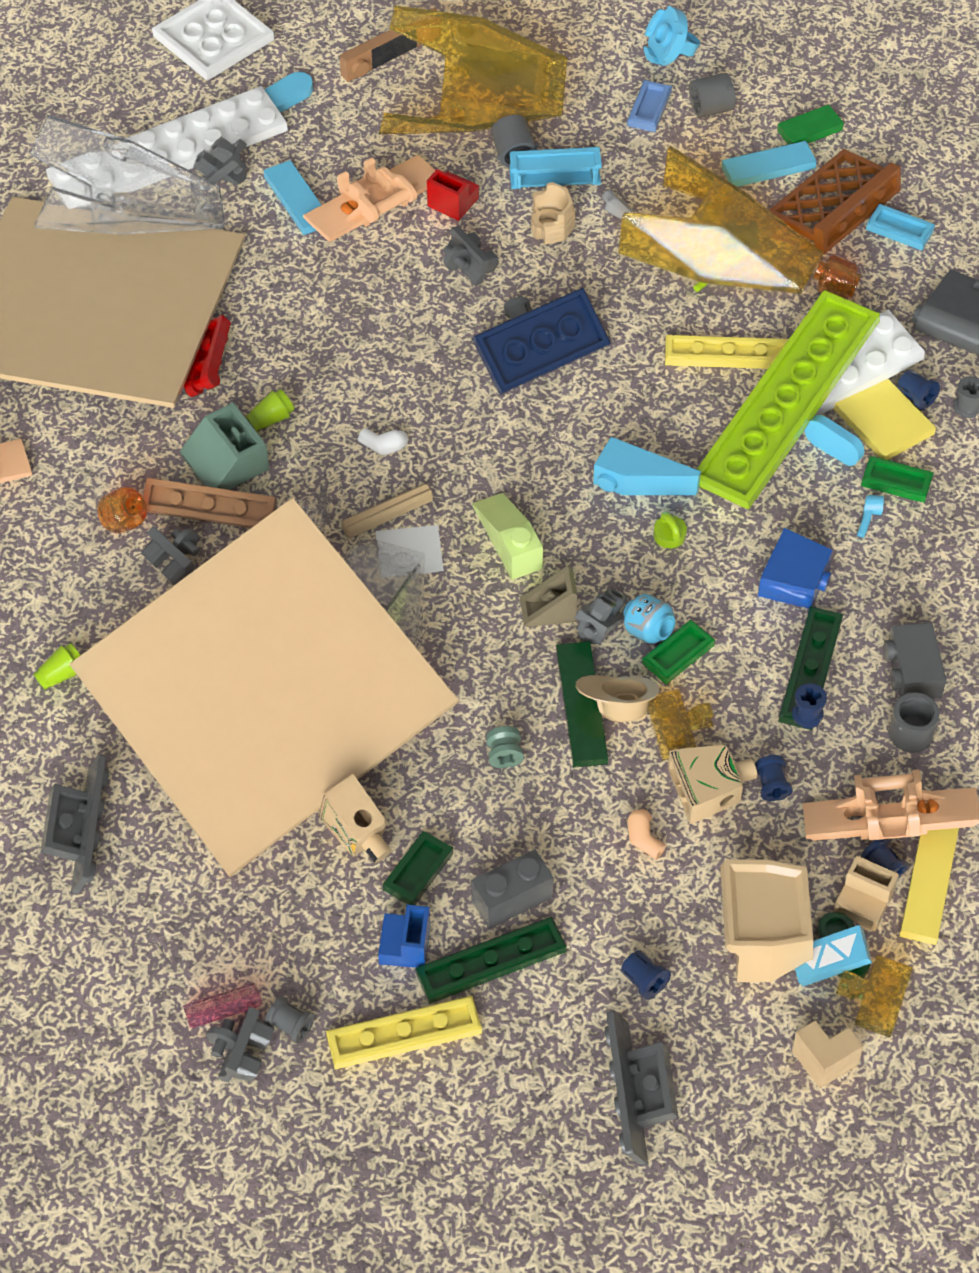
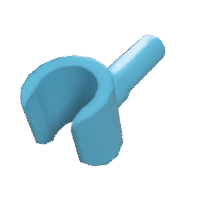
M866 496L863 507V519L857 536L865 537L872 515H882L884 496Z

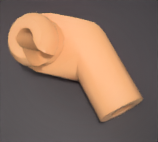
M645 809L632 811L627 820L629 841L643 852L658 860L665 851L666 844L651 835L649 821L652 820L650 812Z

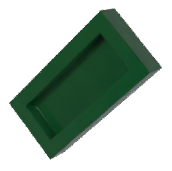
M422 831L383 883V891L407 905H416L452 857L453 847Z

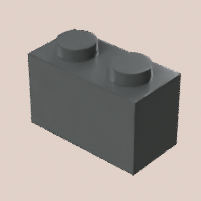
M932 622L891 626L889 639L884 640L883 650L886 661H891L893 667L890 671L892 689H898L900 697L916 692L925 694L932 699L942 698L947 679Z
M535 849L472 879L471 901L490 929L553 898L554 877Z

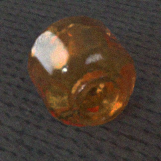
M832 255L826 263L820 261L813 278L819 280L817 290L821 294L826 290L846 299L847 296L853 297L862 274L858 273L856 263Z
M120 487L102 496L98 503L97 514L102 526L108 531L116 534L125 533L137 528L144 522L147 515V506L143 496L136 489Z

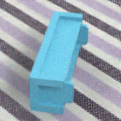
M600 147L510 151L511 189L543 187L551 182L561 186L601 185L599 170L602 169Z

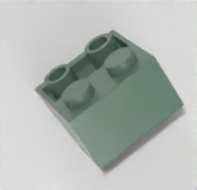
M234 402L205 416L180 450L183 459L201 483L207 487L230 490L269 470L267 445Z

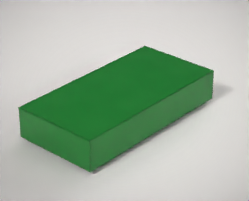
M828 104L778 123L777 132L788 145L806 141L808 144L842 131L844 122Z
M870 456L861 486L925 503L934 472Z
M690 619L644 656L642 664L667 685L714 647L715 639Z

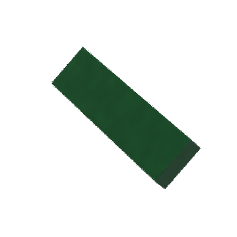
M810 606L778 722L803 728L796 724L792 718V710L796 706L795 693L801 685L807 683H814L824 689L843 614Z
M590 641L556 644V656L572 766L576 768L608 765L602 715L597 701L584 696L576 688V681L578 679L595 675Z
M551 916L416 967L415 973L429 1004L565 953L567 946Z

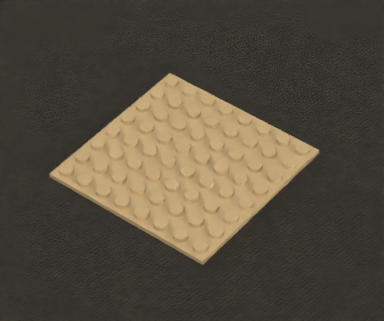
M12 197L0 219V379L175 408L241 250L245 234L80 207L69 208L67 205Z
M293 497L69 664L229 877L233 876L319 810L323 794L351 774H354L357 780L459 702L458 698Z

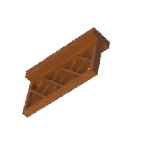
M843 149L768 210L767 218L813 241L815 250L825 255L869 218L879 204L884 205L901 191V167L892 162L886 167H882ZM844 161L855 165V167L838 168ZM861 175H875L871 179H861ZM857 176V180L840 182V177ZM822 179H836L835 183L819 184ZM858 189L852 195H842V191ZM838 191V196L821 198L820 193ZM803 195H817L815 199L799 200ZM839 205L833 211L823 212V207ZM819 208V212L801 213V209ZM797 210L798 214L785 216L781 213L783 211ZM820 221L814 226V229L803 225V223Z

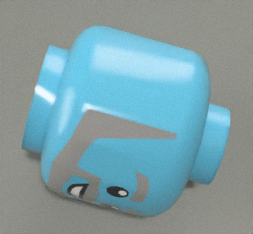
M642 594L637 596L625 606V629L631 635L646 643L655 644L665 640L671 635L675 627L673 609L668 603L652 595Z

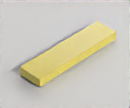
M666 335L665 365L768 369L789 339Z
M959 828L929 830L927 834L919 837L899 937L933 945L937 944Z
M468 996L327 1030L326 1036L334 1068L339 1069L482 1034V1027L473 996Z

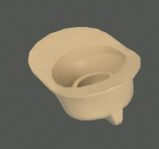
M589 675L581 677L576 681L577 690L584 696L596 700L600 713L605 718L614 722L645 719L649 701L659 694L657 683L643 677Z

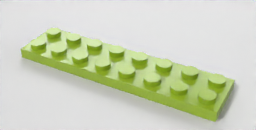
M824 290L696 469L701 471L699 487L749 510L808 426L809 421L815 416L879 324L880 313Z

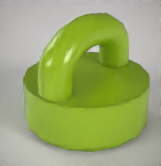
M665 511L654 524V540L664 548L672 549L679 547L686 540L687 526L681 518Z

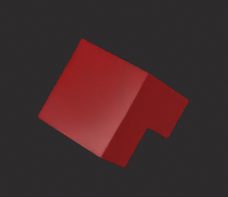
M436 169L426 180L427 206L459 221L479 199V185L449 171L445 173Z

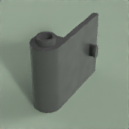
M950 269L924 306L920 304L917 306L912 318V322L916 323L915 330L979 355V279Z

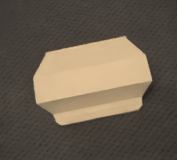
M726 859L720 866L725 948L730 953H735L737 982H772L807 961L813 960V930L807 867L772 860Z

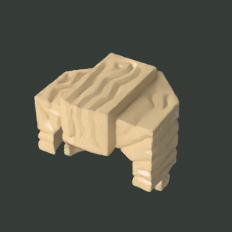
M553 182L547 183L546 190L532 193L533 213L531 215V229L536 240L543 239L545 245L565 241L575 228V208L568 188Z

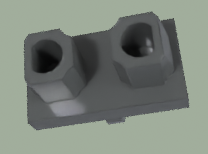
M221 136L212 145L211 154L205 150L200 152L196 157L193 167L204 174L201 184L206 188H210L222 178L225 182H230L234 185L244 182L247 177V165L244 161L240 160V152L246 148L247 143L239 139L231 144Z
M459 226L452 227L450 231L451 240L444 248V253L446 254L443 261L444 265L451 271L460 269L474 285L483 283L486 273L495 271L498 262L497 255L493 251L483 252L480 249L481 240L475 232L466 234Z
M154 526L147 532L152 540L143 549L141 554L156 568L170 555L173 560L161 573L174 585L197 569L185 556L188 553L196 556L200 551L196 546L199 536L193 529H186L182 532L179 529H175L171 533V536L174 538L173 544Z
M610 587L604 595H597L592 602L579 609L574 618L580 621L578 633L584 642L590 641V644H598L607 637L610 631L621 625L624 620V614L620 610L627 597Z
M249 1007L246 1015L241 1017L235 1033L232 1032L235 1022L231 1019H224L221 1027L213 1026L208 1029L206 1038L214 1044L211 1052L213 1056L222 1057L224 1050L229 1049L217 1079L229 1082L232 1077L252 1082L257 1076L262 1060L244 1051L247 1044L265 1050L274 1032L273 1027L257 1019L260 1013L259 1010Z

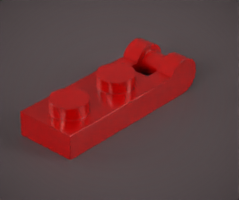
M224 315L210 321L187 376L184 389L190 397L202 394L205 388L211 390L220 385L218 370L222 363V355L231 322Z

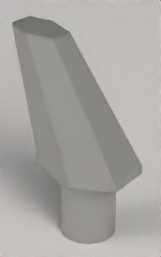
M608 190L602 195L606 203L604 209L608 213L633 226L642 224L643 221L624 200L616 197L613 191Z

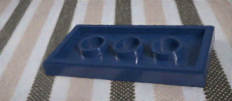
M583 287L479 333L472 338L500 395L611 344Z

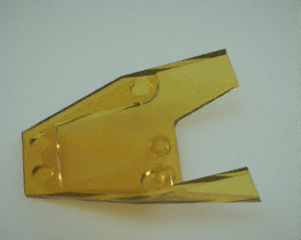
M394 5L389 29L440 53L444 57L440 113L435 117L421 118L383 112L378 135L475 132L491 129L495 122L509 115H521L528 122L562 116L567 57L483 17Z
M669 146L663 186L703 200L690 218L625 212L622 215L618 254L703 283L802 294L823 258L824 252L746 192L672 146Z

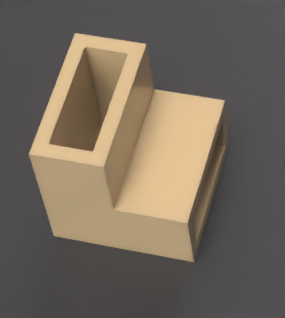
M856 855L847 873L845 885L835 902L833 912L843 913L853 922L876 931L894 895L899 874Z
M816 1020L796 1031L792 1047V1053L819 1088L858 1066L863 1050V1044L850 1027L829 1038Z

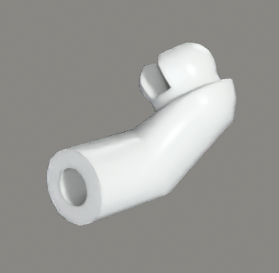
M364 428L358 436V442L380 455H387L405 447L408 443V436L401 430H392L378 435L368 428Z

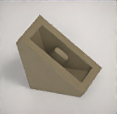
M566 566L520 597L524 626L533 627L576 622L577 619L574 617L577 614L578 595L573 567Z

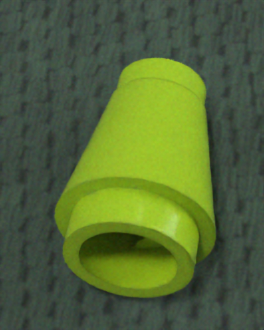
M279 389L276 392L271 391L245 418L257 432L260 429L289 418V414L295 409L285 392Z
M72 643L65 647L61 645L33 675L42 688L46 690L77 675L69 664L78 658L80 654Z

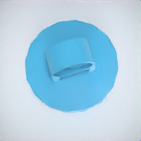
M667 6L668 9L666 10L659 9L650 19L645 31V36L649 37L648 47L644 46L646 59L660 66L669 65L675 61L679 54L692 57L701 43L696 36L688 32V21L685 13L672 6Z

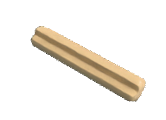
M427 484L417 486L341 522L342 529L348 538L355 537L433 500L432 491Z

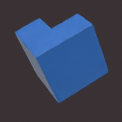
M406 905L405 915L384 913L378 952L379 964L412 968L426 964L431 929L430 907Z

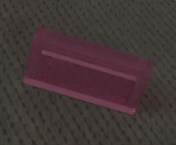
M251 983L183 1005L182 1007L189 1027L195 1028L245 1012L249 1007H260L263 1003L255 983Z

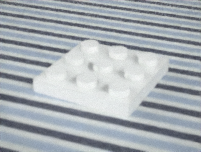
M198 0L152 28L154 38L207 81L274 40V32L235 0Z

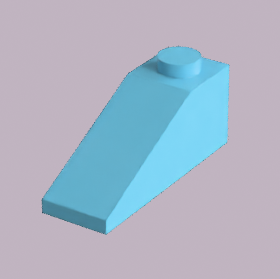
M611 437L594 464L593 484L598 485L604 491L616 492L621 495H697L701 471Z

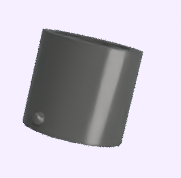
M727 73L690 81L689 97L692 108L698 118L734 110L736 104L735 90L732 80Z
M521 115L505 116L495 122L491 128V135L498 153L496 159L500 160L502 165L510 167V151L537 150L539 146L534 141L528 121Z
M916 692L905 694L897 700L894 705L888 732L890 740L897 748L905 752L915 753L921 752L931 745L940 715L935 701L925 694Z

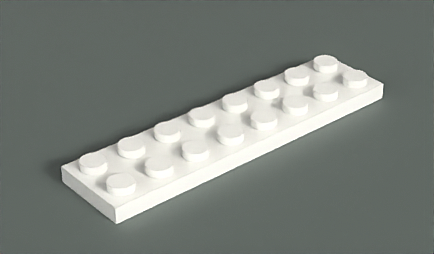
M259 86L47 168L46 173L64 205H67L69 208L80 207L88 209L194 168L193 165L197 155L203 150L211 154L212 145L221 136L231 144L241 139L247 143L246 147L288 131L287 122L263 87Z

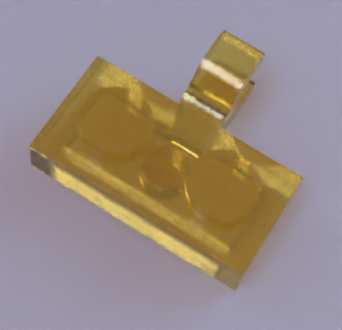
M679 689L659 693L654 699L649 701L648 714L662 761L669 759V751L696 747L692 730L713 727L711 717L714 714L710 703L699 704L686 712Z
M877 955L868 980L852 972L843 971L836 994L849 999H862L854 1025L890 1038L913 967Z

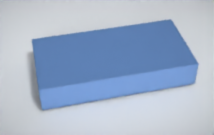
M644 80L628 117L627 126L656 132L672 93V86Z

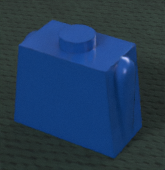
M784 528L761 575L758 596L809 609L810 606H813L819 590L825 592L829 585L832 573L828 571L833 550Z

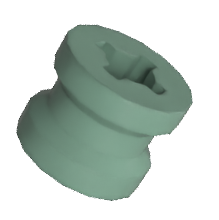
M501 726L487 733L486 743L491 749L488 753L489 763L493 767H515L524 760L523 749L519 746L521 733L517 728Z

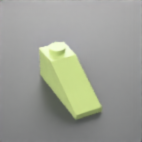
M504 493L473 503L475 512L512 580L543 569L542 543L530 521Z

